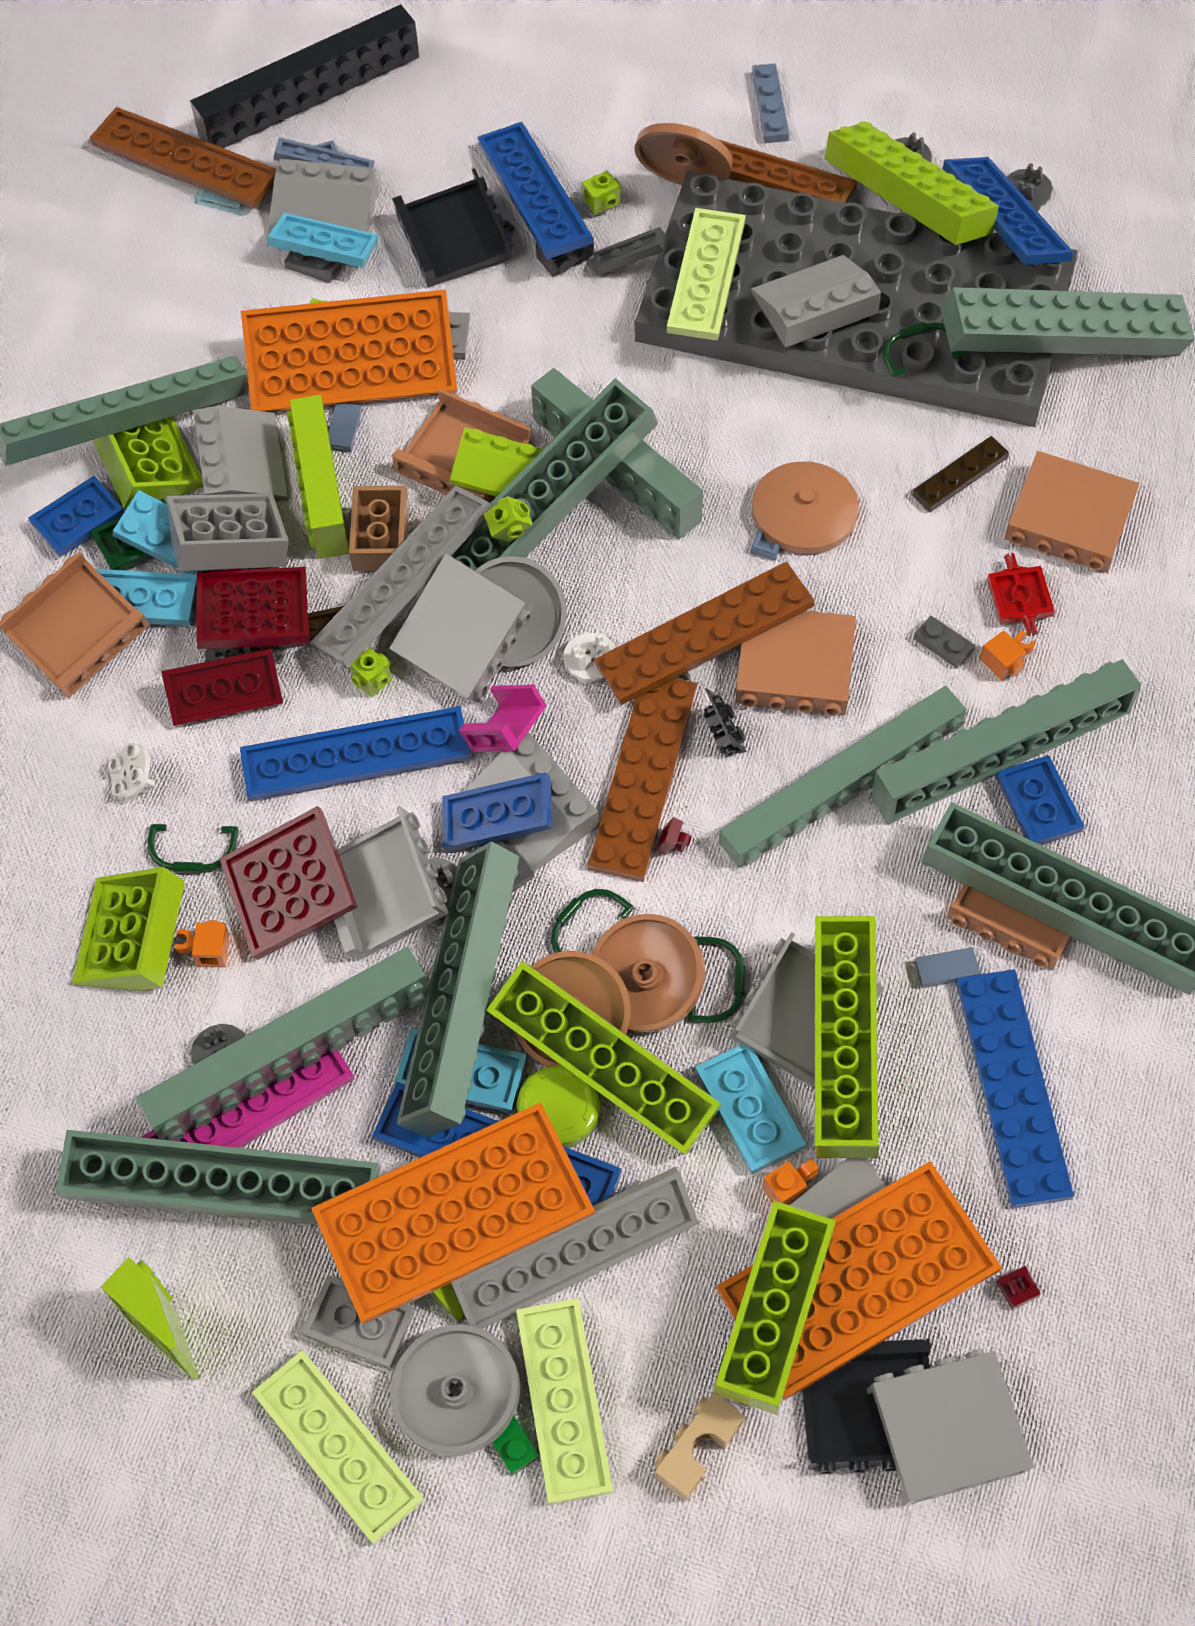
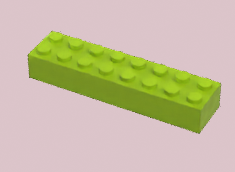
M862 121L856 125L843 126L840 129L829 131L825 160L953 244L958 245L993 234L999 205L992 202L989 197L973 190L970 185L960 182L954 175L938 168V165L930 163L922 158L919 153L911 151L903 143L895 141L887 133L876 129L869 122Z
M815 916L816 1158H879L876 916Z
M523 961L520 962L486 1010L683 1154L690 1152L723 1105Z

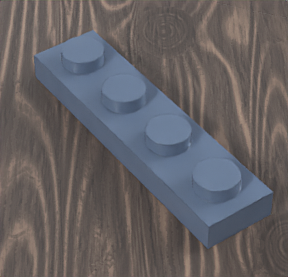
M776 63L752 65V76L764 142L789 141V130Z
M281 137L278 139L273 159L275 161L289 159L374 168L375 162L374 160Z

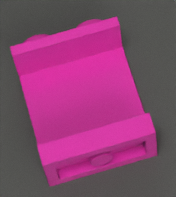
M534 684L492 686L489 689L499 704V708L489 722L464 723L459 730L472 752L515 751L547 706Z

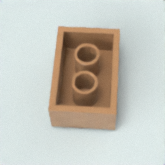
M353 486L349 556L353 571H377L408 537L409 499L407 486Z

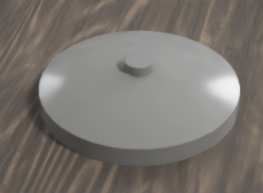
M500 557L481 565L475 570L477 573L534 607L531 611L532 617L530 621L519 631L517 642L510 651H507L503 658L502 666L519 667L540 660L558 643L566 624V601L559 583L542 565L523 557Z
M464 1324L439 1327L415 1340L399 1359L390 1387L393 1414L403 1432L420 1448L442 1456L471 1454L495 1441L511 1422L520 1395L518 1370L507 1348L491 1333L481 1328Z

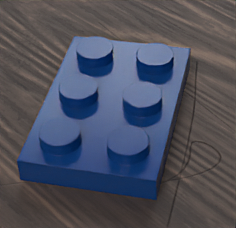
M92 476L28 517L30 524L53 551L61 557L91 538L90 530L122 517L125 511L95 476Z
M1050 755L997 771L995 777L1025 838L1043 845L1083 832L1085 826Z

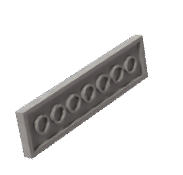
M455 485L311 641L313 646L346 668H349L404 606L412 600L426 582L431 579L444 555L448 554L451 556L485 520L484 513L492 508L490 503Z
M673 1167L593 1206L595 1215L452 1282L451 1285L468 1325L483 1329L516 1313L517 1309L533 1305L699 1224L679 1170Z

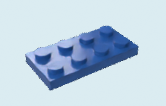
M545 772L442 796L443 848L447 852L552 829L550 776Z

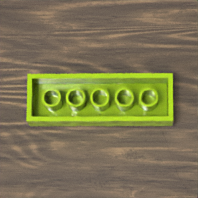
M321 395L291 399V411H287V418L291 430L290 436L294 448L293 454L298 472L297 478L301 491V503L305 515L304 521L310 549H316L318 559L349 554Z
M773 1201L715 1383L714 1394L775 1415L778 1414L836 1220Z

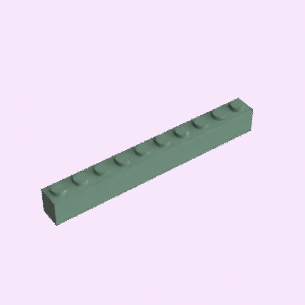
M232 356L0 423V459L5 466L242 396L244 395L247 373L236 357Z
M945 685L720 829L719 844L739 868L746 863H754L767 849L777 848L786 837L792 833H800L815 818L819 820L825 817L835 805H843L860 789L866 790L874 783L876 771L882 765L900 761L906 754L912 751L919 752L932 742L941 740L942 736L948 732L954 733L958 731L964 724L967 709Z

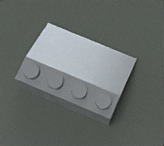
M280 159L274 178L268 234H270L283 213L368 232L379 191L376 168Z
M844 255L751 288L753 296L785 348L877 314L881 292L871 276Z
M213 406L193 410L205 495L272 493L275 502L288 500L275 413L226 406Z
M272 493L166 496L173 552L178 571L286 567L289 540Z
M528 732L515 751L501 752L464 791L545 772L550 776L552 829L506 839L530 869L535 872L598 828L599 818L598 810Z

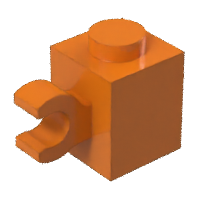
M1003 630L983 645L980 660L999 679L1004 681L1010 675L1014 677L1022 671L1025 666L1023 664L1025 657L1033 652L1036 642L1032 641L1030 644H1023L1021 641L1025 639V631L1019 632L1013 639Z
M216 920L196 923L194 936L186 929L176 931L178 938L187 939L184 944H175L174 948L177 953L186 954L192 952V957L197 967L226 968L230 934L225 923Z
M810 1159L796 1170L791 1162L788 1161L763 1178L762 1189L772 1204L773 1201L791 1205L806 1192L807 1185L805 1182L818 1175L819 1167L813 1159Z

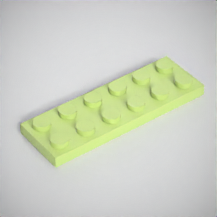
M695 208L667 324V333L718 341L745 225V215Z
M579 1298L517 1309L548 1504L554 1505L612 1494L613 1486Z
M303 1350L252 1391L255 1398L373 1545L425 1501L419 1491Z

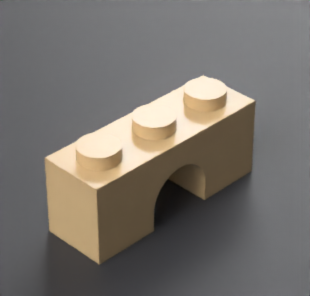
M714 1392L709 1399L703 1397L693 1410L696 1417L690 1425L682 1424L673 1438L677 1442L670 1452L664 1449L654 1463V1466L657 1467L655 1478L685 1502L706 1476V1468L700 1465L693 1457V1447L702 1440H712L725 1449L745 1421V1415L719 1395L714 1394Z

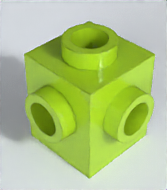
M608 170L582 182V199L594 215L620 204L621 184L617 178L611 176Z
M508 496L500 499L495 506L484 513L491 536L508 542L522 536L524 531L533 525L529 515L530 510L525 502Z
M369 647L350 665L352 674L350 678L357 688L364 690L372 698L392 681L389 669L390 662L382 653L377 654Z

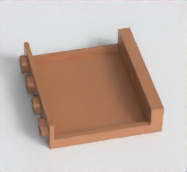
M439 389V403L404 451L397 448L392 455L395 472L447 495L455 486L450 484L449 481L465 427L478 429L484 433L502 436L509 440L530 445L532 444L531 428L522 422L513 421L499 412L488 410L476 402L465 400L456 393ZM460 487L488 501L489 503H491L496 497L475 490Z
M1037 450L1009 520L1004 539L1016 545H1023L1036 549L1041 553H1048L1063 558L1065 561L1075 562L1088 566L1092 570H1100L1107 573L1140 483Z
M80 551L76 555L67 558L59 570L54 574L48 575L42 585L34 592L28 593L22 602L13 610L6 612L0 621L1 630L68 699L150 626L145 616L137 608L135 609L85 559Z
M804 611L742 643L735 703L747 707L765 706L774 710L792 709L802 713L820 712L830 716L846 715L856 616Z
M963 884L954 903H951L946 917L957 927L968 928L978 933L982 939L990 942L995 941L1003 945L1010 953L1021 954L1031 959L1035 965L1042 968L1048 967L1054 970L1070 938L1069 935L966 884Z

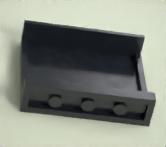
M475 168L472 169L473 180L405 204L401 195L392 198L397 218L428 288L512 257L510 247L513 246V241L509 231L504 232L503 218L500 213L496 214L494 211L496 209L494 198L492 195H487L488 187L483 176H478Z
M930 1339L883 1341L802 1390L808 1470L816 1469L817 1474L822 1475L836 1473V1468H849L851 1473H864L869 1471V1467L882 1466V1471H897L873 1393L868 1394L867 1389L875 1383L874 1378L880 1375L893 1373L894 1378L905 1375L904 1370L918 1365H923L924 1370L929 1369Z

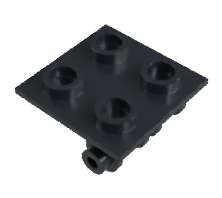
M705 688L712 705L704 709V718L710 727L711 733H714L713 738L716 740L720 753L724 754L725 757H730L735 754V749L740 748L744 753L747 752L743 744L746 741V737L739 726L735 727L732 719L736 716L728 703L725 704L719 694L714 695L708 688Z

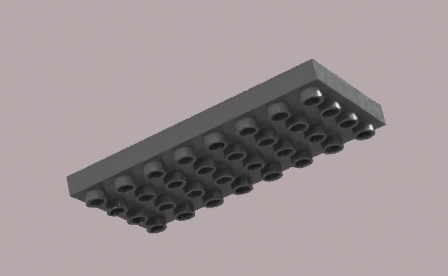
M687 171L665 232L664 251L658 253L635 319V342L1035 427L1053 353L967 351L966 355L953 358L952 352L955 351H950L946 332L930 329L925 333L909 338H900L892 344L889 355L895 370L903 367L906 369V374L892 377L884 362L883 349L887 340L902 328L922 322L944 324L940 304L953 287L1068 291L1078 250L1072 249L1073 256L1071 261L1060 262L1059 264L1041 263L1035 266L1024 265L998 233L955 245L906 213H892L862 207L857 203H843L813 197L807 193H793L764 187L758 183H744L719 178L709 173L700 174ZM695 208L745 215V225L718 341L667 333V324ZM842 255L846 256L871 276L881 292L877 314L786 348L751 292V288Z

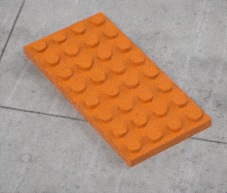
M446 289L241 311L251 410L264 412L291 410V399L321 395L323 407L335 406L339 403L355 404L439 395V389L458 393Z
M541 1102L311 1208L362 1325L595 1215V1210Z
M931 1161L832 1218L836 1220L833 1234L784 1391L783 1401L1001 1271L1002 1266ZM753 1265L716 1286L717 1293L734 1320H736Z

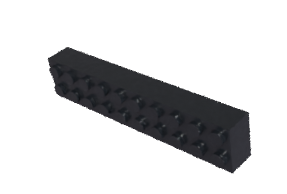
M400 4L190 100L198 136L201 140L225 148L419 58L415 20Z

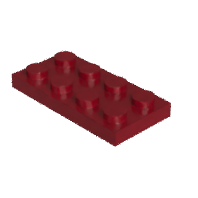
M272 648L161 671L173 726L283 703Z

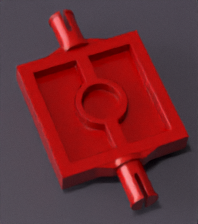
M1008 553L1004 556L1007 569L1001 572L988 573L987 583L999 624L1024 623L1026 635L1031 636L1032 633V636L1038 633L1034 620L1053 617L1055 612L1042 567L1027 568L1018 566L1015 554L1011 553L1009 555Z

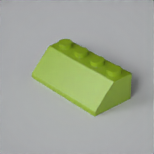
M465 427L449 483L497 497L544 449L509 440L502 436L484 433L478 429Z

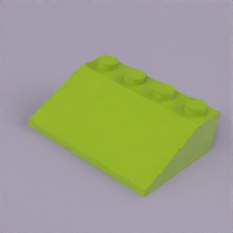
M173 416L92 440L124 509L128 508L138 490L157 500L164 498L166 501V496H180L204 487L203 478Z
M164 867L97 877L72 984L76 986L134 991L163 988L185 881Z
M128 1257L105 1281L101 1289L128 1322L192 1379L196 1380L199 1377V1373L177 1312L170 1303L173 1297L167 1292L168 1290L161 1284L159 1278L154 1275L155 1272L146 1263L140 1260L136 1264Z

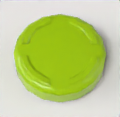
M562 1065L540 1069L529 1076L520 1088L516 1104L517 1111L521 1112L541 1102L562 1146L569 1148L581 1143L590 1136L598 1124L601 1110L598 1091Z

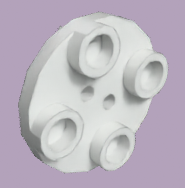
M583 633L575 636L568 642L564 649L563 662L566 670L574 678L578 679L580 683L590 684L604 679L595 662L591 661L616 647L608 637L601 633Z
M130 742L122 748L117 756L111 757L108 769L112 772L111 784L114 796L132 799L139 793H148V788H155V782L148 779L151 759L147 750L142 745Z

